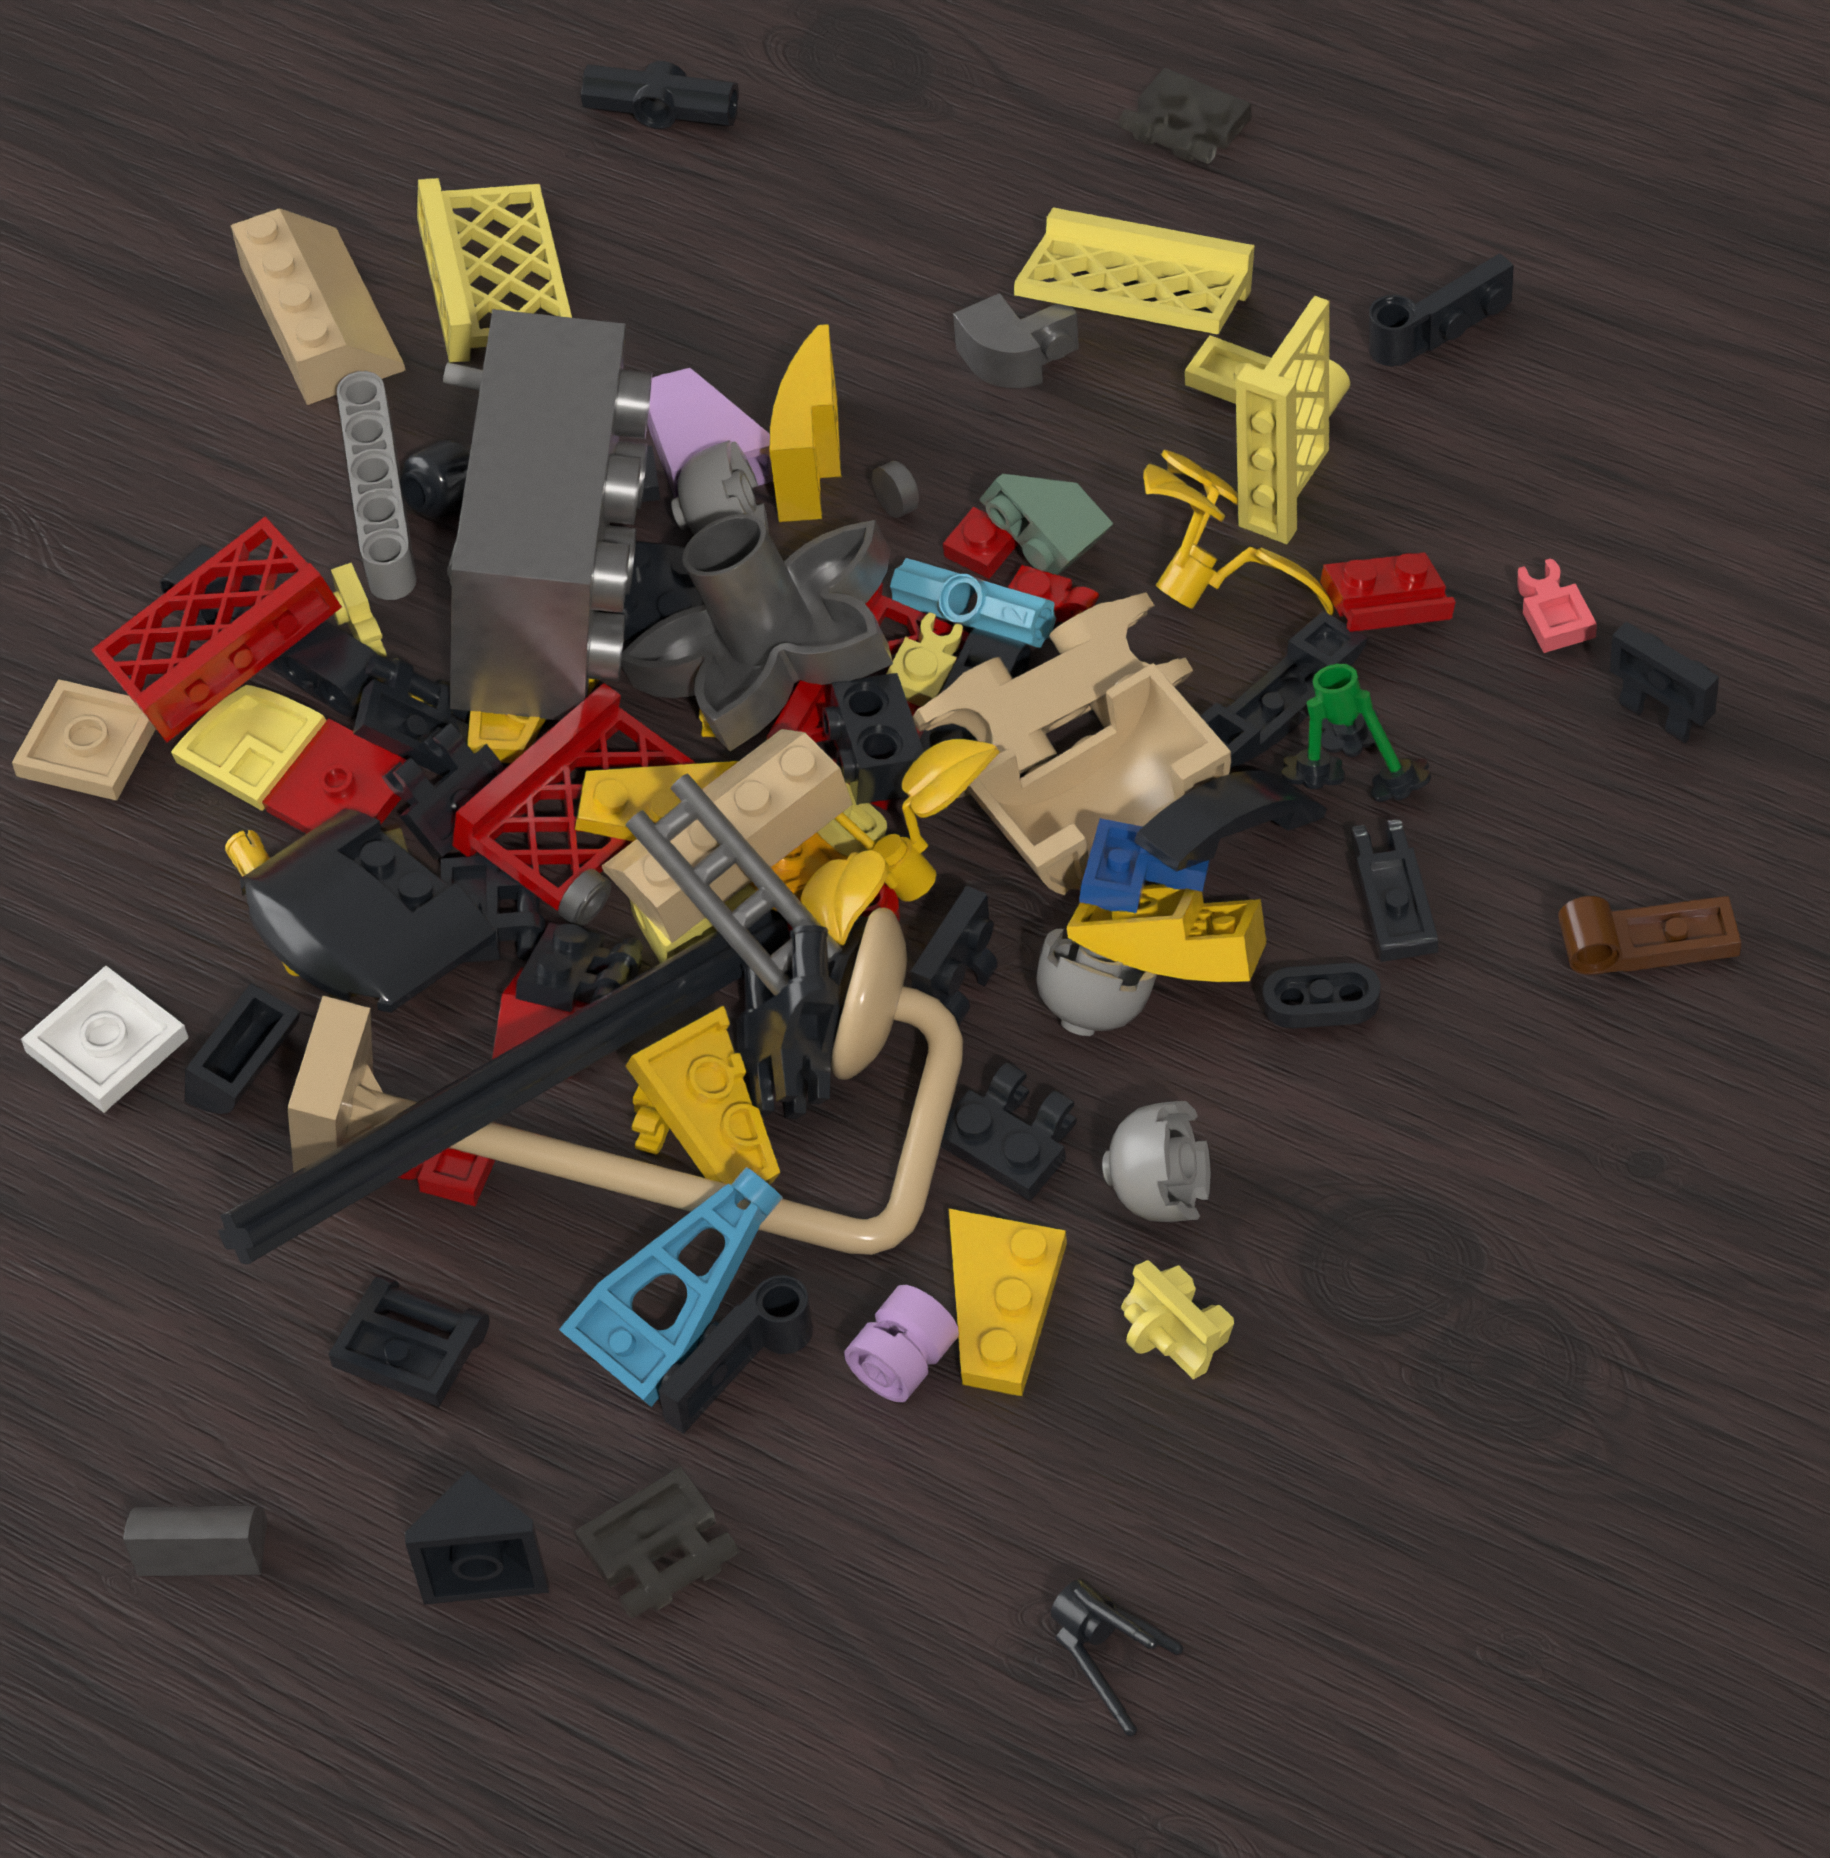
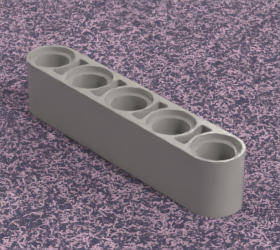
M357 371L341 380L337 387V398L360 553L371 593L377 598L384 600H397L412 592L416 585L417 576L405 499L400 484L401 473L393 422L382 379L372 372Z

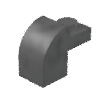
M999 293L953 313L956 350L979 378L995 386L1026 388L1043 383L1042 365L1061 359L1068 353L1079 349L1077 312L1072 306L1054 304L1023 319H1019Z

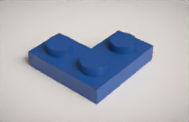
M1100 818L1082 880L1079 902L1096 905L1108 911L1122 910L1137 913L1145 880L1161 883L1172 889H1191L1203 892L1210 860L1175 872L1134 842L1137 832L1143 826Z

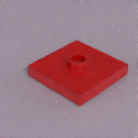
M328 718L262 801V804L268 813L306 834L343 809L365 813L378 819L381 825L402 799L387 786L382 776L397 763L401 762L403 764L406 759L354 735L352 730Z

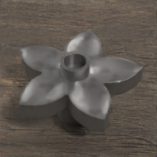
M737 514L716 520L692 537L686 545L682 557L683 565L704 604L675 613L638 636L622 652L621 666L635 689L652 696L680 698L695 695L698 705L715 737L731 751L758 734L779 714L790 697L794 683L802 680L807 683L823 685L850 681L865 677L893 664L889 644L873 613L865 604L878 590L887 573L891 550L876 520L847 525L822 534L803 545L788 559L783 561L766 526L758 517L748 514Z

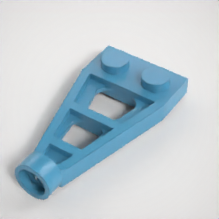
M745 1167L731 1185H725L601 1280L559 1330L652 1407L660 1398L658 1390L668 1370L678 1362L684 1363L697 1349L761 1223L769 1216L783 1197L756 1173ZM744 1199L750 1203L746 1210H742L737 1206ZM709 1228L716 1229L724 1236L725 1247L709 1272L704 1276H696L680 1263L679 1254L701 1231ZM666 1274L677 1276L686 1285V1302L677 1320L670 1328L656 1330L634 1312L632 1308L633 1298L638 1291L655 1278Z

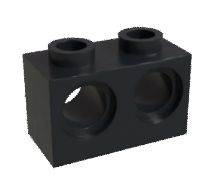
M898 673L832 683L830 706L823 707L822 709L823 728L828 741L836 740L839 749L836 751V764L841 769L845 783H850L856 805L908 797L902 789L903 778L912 764L924 753Z

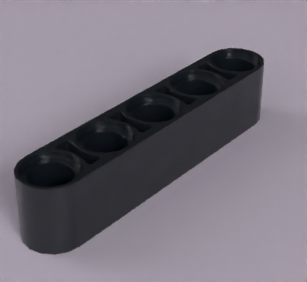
M199 545L160 580V588L163 594L217 552L205 545ZM254 575L243 576L239 592L259 591L262 580ZM217 577L206 586L204 594L224 593L228 577ZM253 606L234 607L230 624ZM219 608L200 609L196 623L199 625H215ZM326 620L266 666L346 717H351L358 711L364 687L373 679L382 682L365 672L368 661L373 654L377 653Z

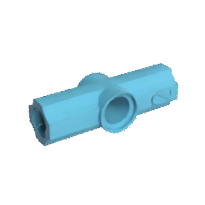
M905 558L903 564L895 569L890 584L892 599L925 614L931 612L938 618L958 623L971 629L978 628L1041 648L1043 642L1049 638L1056 621L1054 602L1051 600L990 583L969 574H960L909 558ZM977 592V604L969 613L968 602L971 596Z

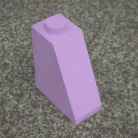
M691 368L652 377L647 426L674 499L679 497L677 484L681 470L691 457L713 445L730 440V443L735 441L742 449L753 470L758 486L774 482L769 451L770 434Z

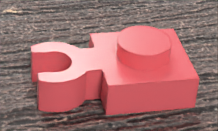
M1552 558L1545 560V578L1540 580L1530 577L1525 566L1518 568L1517 588L1524 597L1523 615L1543 653L1596 638L1597 623L1576 583L1560 588V567Z

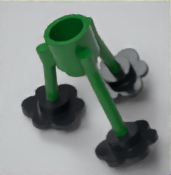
M1347 664L1328 665L1314 675L1313 686L1316 696L1307 701L1310 717L1308 749L1300 751L1297 756H1287L1284 758V769L1282 770L1284 781L1290 784H1304L1309 789H1320L1324 784H1341L1345 780L1342 760L1330 756L1327 752L1338 753L1343 750L1346 756L1355 757L1361 754L1363 747L1369 748L1377 745L1386 765L1372 780L1374 788L1371 791V796L1374 801L1383 802L1392 797L1394 800L1405 799L1411 794L1412 790L1420 789L1430 782L1431 774L1428 770L1429 764L1426 759H1418L1412 762L1409 758H1397L1379 721L1378 713L1372 706L1370 692L1361 690L1357 671L1352 666Z

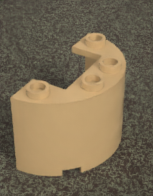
M1154 663L1135 674L1124 676L1112 688L1106 690L1110 726L1095 735L1083 737L1063 754L1047 763L1038 764L1031 768L1022 778H1020L1016 754L1011 748H1008L998 754L966 788L1048 888L1056 893L1065 895L1069 889L1081 891L1082 880L1100 818L1144 826L1164 808L1183 795L1207 782L1229 775L1231 751Z

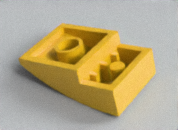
M829 324L818 325L803 342L788 366L774 403L770 424L769 451L779 522L822 519L820 478L841 477L838 404Z
M1164 884L1146 885L1143 887L1137 913L1122 910L1108 911L1096 905L1080 902L1067 925L1068 938L1096 954L1153 974L1186 980L1211 982L1250 981L1266 945L1261 899L1203 903L1202 891L1172 889Z

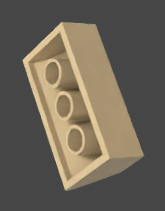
M280 208L231 225L241 269L307 405L337 395L339 383L351 373L368 371L377 374L383 379L406 371L404 362L337 228Z
M785 729L778 731L702 789L770 867L853 805L840 767L805 732ZM698 819L670 841L692 867H695L720 846ZM638 839L602 865L604 872L671 943L706 918ZM735 863L709 886L725 903L752 881Z

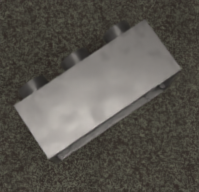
M492 309L452 566L450 709L504 715L511 714L523 717L531 716L561 721L587 698L589 679L619 681L625 615L598 612V610L623 613L625 594H630L636 528L611 526L610 522L634 525L636 509H641L647 444L619 441V436L645 439L652 384V372L623 369L626 328L624 323Z

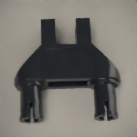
M805 925L790 930L793 979L789 980L787 986L782 988L781 992L775 996L746 963L742 964L746 1011L742 1012L736 1021L737 1046L741 1058L748 1069L752 1106L759 1108L761 1117H766L775 1111L774 1088L776 1101L785 1102L784 1110L785 1118L798 1119L806 1114L807 1082L808 1104L820 1105L830 1099L831 1052L840 1021L839 986L835 983L834 979L829 977L827 937L829 935L826 927Z

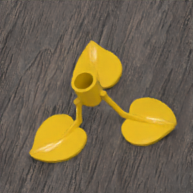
M1164 449L1161 453L1162 457L1167 461V470L1151 463L1147 465L1143 472L1146 494H1160L1178 498L1189 503L1194 511L1182 545L1155 585L1157 588L1179 603L1193 609L1208 584L1218 589L1224 579L1246 562H1256L1282 570L1303 582L1316 594L1327 613L1331 616L1335 611L1333 604L1315 577L1293 561L1262 547L1258 549L1253 547L1247 548L1220 570L1215 571L1213 566L1218 559L1197 544L1210 515L1220 522L1225 518V515L1215 506L1219 494L1238 505V493L1217 475L1204 470L1189 458ZM1173 474L1190 476L1202 483L1207 498Z
M965 739L947 740L926 750L912 764L902 781V789L909 796L904 801L902 810L910 839L900 837L897 834H890L875 843L843 812L835 818L867 851L861 853L853 852L849 855L847 861L836 859L820 867L805 885L801 896V903L823 927L828 929L829 935L838 944H845L853 924L879 893L884 882L890 889L896 892L900 900L906 902L916 900L930 890L936 880V871L922 855V852L928 848V844L920 834L915 814L921 818H926L950 805L980 775L990 762L1001 753L995 745Z

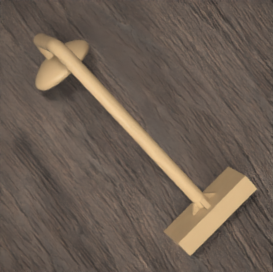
M878 908L872 911L868 917L831 1056V1071L835 1077L843 1080L854 1077L877 1057L886 1043L894 1020L918 1028L925 1035L928 1042V1054L889 1202L885 1210L878 1216L869 1219H858L782 1199L761 1223L758 1230L848 1254L873 1255L894 1248L914 1231L924 1211L962 1066L963 1037L955 1016L939 999L918 989L903 986L907 966L906 942L898 919L892 910ZM326 996L322 997L288 1105L294 1173L417 1103L416 1101L385 1094L373 1075L371 1010L368 1007ZM495 1122L490 1123L449 1147L689 1212L693 1211L727 1185ZM745 1199L737 1204L738 1208L746 1210L750 1205Z

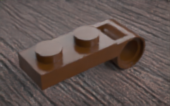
M1584 896L1566 903L1558 913L1570 967L1579 974L1594 975L1616 971L1628 972L1740 956L1741 939L1729 896L1611 912L1609 902L1604 898Z

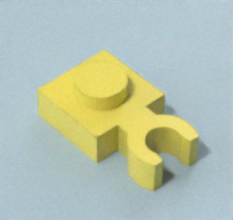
M352 563L331 569L336 592H333V594L342 606L340 610L333 614L337 624L348 623L355 639L371 648L378 655L386 657L387 654L381 642L383 637L380 628L371 613L368 599Z
M931 612L925 615L921 621L919 642L905 637L893 660V664L886 673H898L906 700L921 707L941 694L956 663L957 657L951 655L960 646L963 626L956 623L949 635H936L933 632L936 615Z

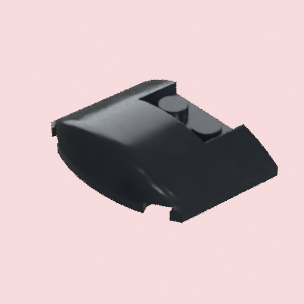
M343 809L240 878L242 896L246 894L247 903L250 908L249 917L255 930L269 949L288 968L317 988L347 1002L350 1001L352 993L380 998L377 1002L378 1011L392 1013L496 940L494 928L457 883L449 887L381 831L378 819L356 810Z

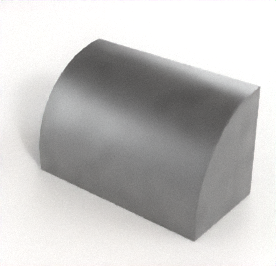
M261 1506L135 1507L128 1516L123 1541L138 1576L261 1575L267 1517Z

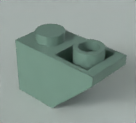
M1002 473L979 499L985 505L987 514L992 522L1012 535L1022 547L1026 559L1033 567L1056 575L1061 574L1094 546L1113 525V522L1078 483Z

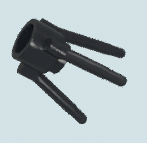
M1077 1579L1067 1585L1053 1603L1051 1617L1063 1627L1056 1636V1640L1073 1655L1127 1736H1134L1137 1733L1135 1724L1083 1646L1084 1642L1089 1641L1092 1645L1101 1644L1117 1628L1148 1649H1154L1159 1645L1175 1655H1180L1183 1652V1646L1164 1632L1123 1609L1108 1595L1101 1594L1085 1579Z

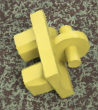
M1149 1260L1136 1265L1132 1273L1135 1277L1134 1285L1121 1306L1124 1316L1133 1324L1127 1334L1126 1342L1139 1354L1149 1352L1156 1347L1164 1356L1169 1355L1192 1379L1207 1373L1214 1351L1218 1350L1229 1340L1234 1326L1233 1317L1220 1305H1211L1200 1310L1192 1302L1196 1290L1193 1279L1179 1265L1161 1272Z

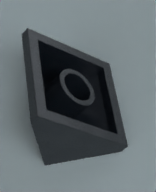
M466 1471L405 1532L406 1548L424 1605L549 1593V1581L533 1520L469 1471Z

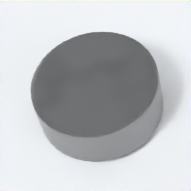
M891 461L874 469L872 485L875 495L882 508L890 516L899 518L917 509L919 503L918 487L912 474L903 464Z
M595 869L586 870L570 885L564 894L558 909L559 915L574 925L584 926L588 924L607 902L611 893V882Z

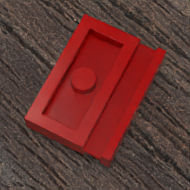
M1425 552L1323 565L1320 583L1339 615L1346 616L1349 632L1452 619L1456 601L1453 597L1446 596V585Z

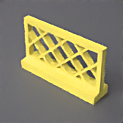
M439 178L418 180L417 220L449 363L470 361L471 348L487 347L489 328L480 329L478 321L488 312L492 313V309L534 314L539 308H542L555 316L572 318L540 184L441 191ZM531 203L532 208L523 218L505 210L509 204ZM471 207L481 212L478 217L469 222L453 213V209ZM494 219L509 227L510 230L502 238H499L483 228ZM523 235L540 244V246L532 254H529L513 244ZM473 239L488 247L489 250L481 258H478L462 248ZM501 255L519 264L510 275L492 266ZM531 271L549 280L540 291L522 282ZM480 275L498 285L488 295L470 286ZM509 292H512L528 302L517 311L500 302V300Z
M1052 208L1047 216L1046 234L1015 280L1014 295L1219 334L1237 301H1246L1251 292L1255 245ZM1088 271L1090 273L1076 277L1072 275V273ZM1049 278H1055L1057 280L1054 282L1040 281ZM1134 280L1140 282L1139 284L1126 287L1122 284ZM1103 287L1108 290L1103 292L1092 291ZM1183 290H1188L1191 292L1189 294L1175 296L1173 294L1174 292H1179ZM1152 297H1156L1158 299V301L1154 302L1143 300ZM1207 307L1212 313L1196 311L1193 309Z
M1315 295L1264 370L1245 364L1236 377L1238 526L1284 544H1288L1297 530V497L1329 451V300Z

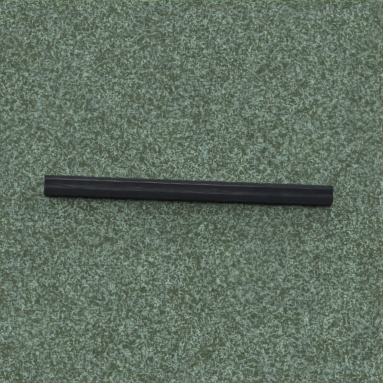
M771 911L767 912L748 928V931L770 956L784 945L783 940L790 937L788 927L783 918L774 919ZM718 931L712 933L220 1215L224 1227L219 1229L218 1233L226 1250L235 1249L240 1263L247 1265L743 977L742 964L745 961Z

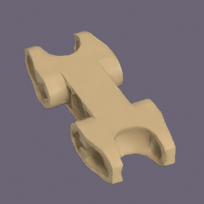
M1146 592L1117 601L1097 604L1072 617L1054 629L1049 635L1060 655L1014 679L1000 657L992 658L964 672L946 690L915 712L912 716L915 726L920 732L923 730L929 731L942 725L955 724L966 728L977 741L995 745L1000 752L1011 748L1017 757L1020 778L1024 777L1034 766L1047 763L1057 756L1056 750L1046 735L1047 733L1091 710L1095 712L1104 729L1111 725L1106 690L1112 688L1124 676L1135 674L1150 665L1140 661L1130 651L1126 634L1128 628L1135 625L1139 619L1147 615L1148 610L1154 607L1153 602ZM1177 658L1168 663L1156 665L1174 687L1185 681L1193 672L1186 658ZM965 789L958 798L971 794Z

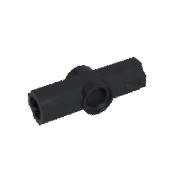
M667 61L650 63L645 71L587 64L583 74L581 100L582 106L586 108L633 113L640 123L653 129L668 128L675 122V119L733 126L737 116L739 89L738 83L687 77L680 67Z

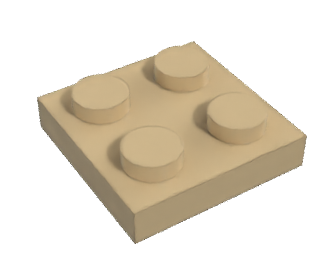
M58 679L12 761V765L17 777L117 801L150 741L155 728L129 696Z

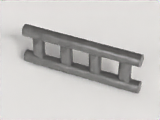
M687 773L680 777L670 788L682 801L656 823L642 810L634 815L625 826L775 996L791 980L786 974L793 968L791 939L770 956L748 931V928L773 907L777 909L792 928L805 925H822ZM698 819L720 846L695 867H692L670 841ZM736 863L758 890L731 911L709 885ZM829 935L827 937L828 962L842 951V948Z

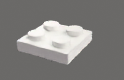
M105 966L21 1038L27 1054L104 1113L188 1039L184 1024L109 967Z

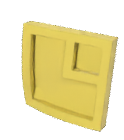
M245 685L223 699L204 715L178 742L171 753L179 765L263 811L265 807L262 801L324 725L326 719L324 715L285 696L259 687Z

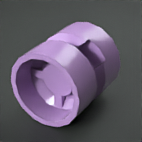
M899 1285L876 1312V1322L866 1324L844 1351V1355L851 1371L872 1391L885 1399L894 1402H905L929 1373L928 1365L936 1364L959 1336V1330L950 1313L932 1296L918 1288L909 1285Z

